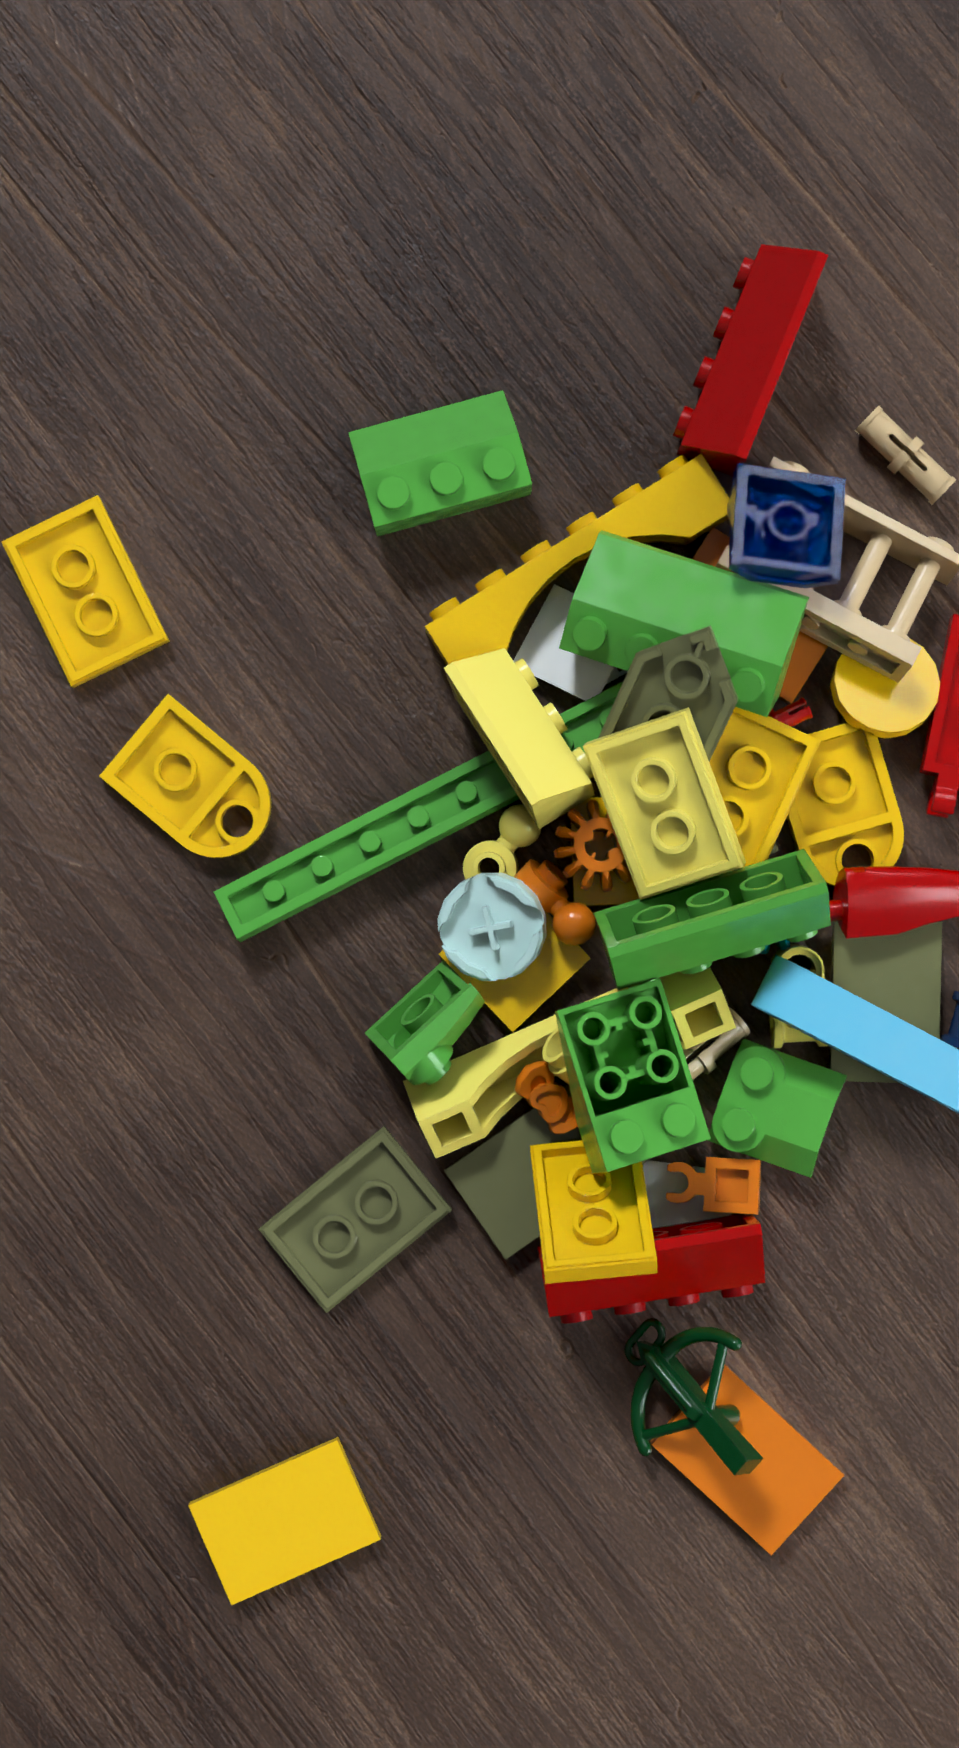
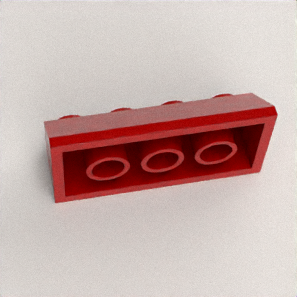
M761 244L755 260L744 257L733 284L734 288L742 291L735 310L724 307L713 337L722 340L716 358L712 359L704 356L693 384L694 387L702 390L695 409L684 406L673 433L674 437L682 439L677 452L678 455H685L686 458L692 460L702 454L710 468L732 477H737L748 457L828 254L816 250Z
M735 1214L652 1228L658 1273L545 1284L541 1246H538L549 1317L560 1316L561 1323L563 1324L577 1323L592 1319V1310L613 1307L615 1315H626L645 1311L647 1309L646 1302L667 1299L668 1306H683L699 1302V1293L721 1290L723 1298L752 1294L754 1292V1284L766 1283L761 1223L752 1214Z

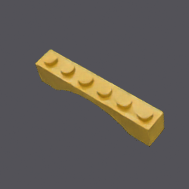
M700 454L688 461L685 455L675 458L657 471L661 478L644 490L639 483L632 485L611 500L615 508L599 518L596 517L593 511L582 516L566 528L570 536L554 546H551L548 540L537 544L520 557L524 565L507 575L502 568L498 569L476 583L475 588L479 593L460 604L458 599L454 597L432 610L429 616L433 621L425 626V630L445 664L449 665L455 661L503 648L508 651L513 634L529 606L548 584L573 565L589 558L601 530L640 543L663 542L687 545L710 531L712 527L715 528L731 518L736 508L703 455Z

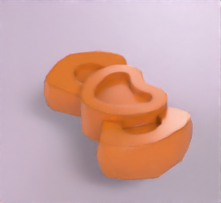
M536 1061L525 1065L516 1078V1094L526 1098L527 1102L538 1110V1114L547 1122L551 1133L566 1134L578 1128L572 1097L568 1096L563 1086L554 1082V1074L549 1070L548 1063L546 1061Z

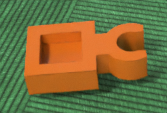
M706 1157L705 1173L697 1172L693 1166L684 1162L670 1163L667 1165V1171L685 1174L688 1179V1187L682 1193H666V1200L673 1203H686L696 1195H703V1211L759 1215L762 1160Z

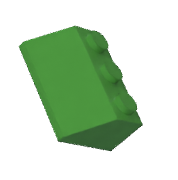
M503 390L348 432L377 537L531 495L532 481L518 430Z

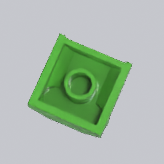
M443 960L373 1024L365 1034L411 1084L419 1085L425 1082L430 1085L440 1080L450 1069L451 1061L449 1059L453 1053L452 1045L470 1025L485 1000L471 983H465Z
M743 1039L732 1062L713 1116L709 1132L711 1139L707 1141L721 1145L730 1151L740 1152L811 1178L835 1104L848 1075L751 1040Z

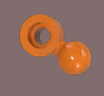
M530 859L514 877L522 880L538 896L544 911L552 914V926L557 938L568 945H580L588 941L596 927L595 916L591 909L582 903L569 902L567 900L569 895L564 886L568 883V880L557 866L548 860L539 863Z

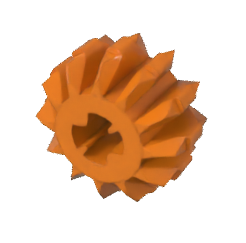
M590 800L587 802L588 821H585L580 812L574 808L567 813L569 820L578 829L577 832L566 827H557L555 835L560 839L571 841L572 844L571 846L559 847L553 853L556 859L573 856L575 862L563 870L562 874L565 878L572 877L579 868H582L586 872L580 883L581 889L589 890L593 883L594 875L600 874L601 888L603 892H609L613 887L610 871L613 870L617 877L625 884L632 880L630 871L622 864L626 860L607 810L605 817H600L597 801ZM593 832L605 833L604 840L608 836L612 838L614 848L606 852L605 861L595 860V852L591 856L586 852L585 844L593 840Z

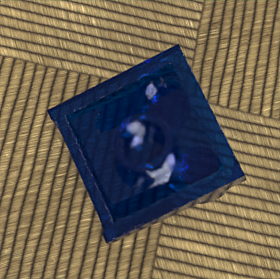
M738 463L733 472L732 494L727 503V513L730 519L729 569L750 581L798 588L838 584L841 576L846 478Z

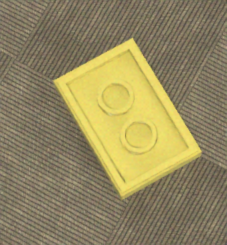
M689 707L586 742L583 745L640 900L744 867L746 864L745 857Z

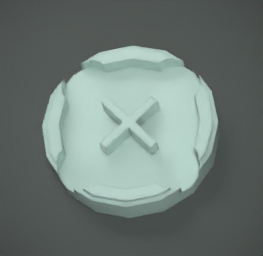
M502 872L480 873L460 882L444 899L437 918L438 932L440 931V938L443 942L442 948L447 959L463 974L481 981H496L497 979H507L521 974L540 955L547 936L546 914L538 896L522 880Z

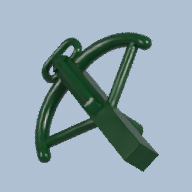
M654 1318L646 1319L628 1339L624 1349L625 1356L632 1365L638 1367L645 1365L634 1387L630 1414L633 1437L639 1453L642 1456L651 1454L652 1447L649 1442L651 1439L696 1428L734 1475L750 1474L763 1460V1457L734 1427L740 1420L738 1408L732 1404L716 1405L727 1350L729 1348L733 1351H738L742 1347L741 1340L722 1329L695 1327L674 1335L664 1343L666 1331L663 1324ZM650 1326L657 1330L658 1337L653 1344L646 1341H638ZM636 1342L640 1358H636L632 1351ZM698 1342L718 1343L707 1394L675 1357L685 1347ZM655 1379H657L687 1418L646 1429V1401Z

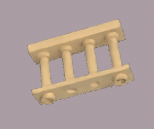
M773 457L758 484L759 487L772 493L745 547L736 550L727 545L715 567L808 596L809 601L799 631L899 683L914 665L922 648L910 642L907 634L934 580L947 586L959 571V554L946 541L937 537H926L812 477L810 472L802 465ZM793 504L818 517L820 520L792 574L783 575L766 566L763 557L790 505ZM840 529L867 543V546L840 600L833 601L814 591L811 583ZM888 554L914 568L915 571L888 625L880 626L863 617L859 608Z

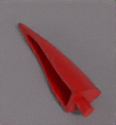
M898 866L842 868L838 872L835 882L833 900H829L831 922L837 921L846 939L900 934L930 923L958 917L959 870Z

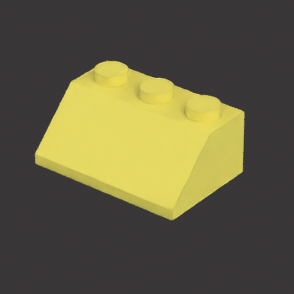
M503 648L455 661L444 667L455 699L538 829H541L594 796L592 782L590 781L594 776L586 754L580 747L571 751L561 734L568 730L567 726L551 702L542 706L532 690L538 687L539 684L523 658L514 662L506 649Z

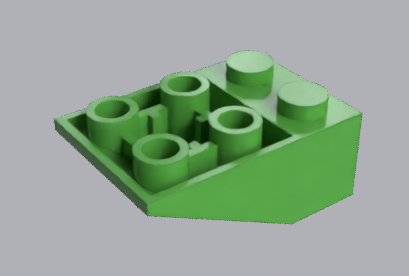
M661 979L555 1011L575 1118L592 1173L610 1172L711 1139Z

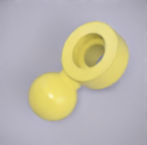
M523 804L513 805L503 812L499 820V832L501 835L497 840L482 841L467 852L463 861L465 880L481 873L480 864L485 858H492L497 861L499 873L502 872L514 877L518 872V860L514 852L518 847H526L534 843L541 833V829H538Z

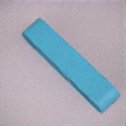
M775 955L751 1003L752 1006L959 1113V1049L813 972Z

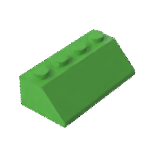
M601 530L573 595L559 649L628 671L636 652L711 625L738 696L735 707L768 717L780 696L809 597Z
M805 849L745 866L646 899H636L594 912L609 967L618 990L658 980L660 977L676 972L683 974L698 973L708 969L713 961L729 956L736 958L751 957L761 953L766 945L785 939L789 942L804 941L815 936L818 933V929L831 926L829 892L826 881Z

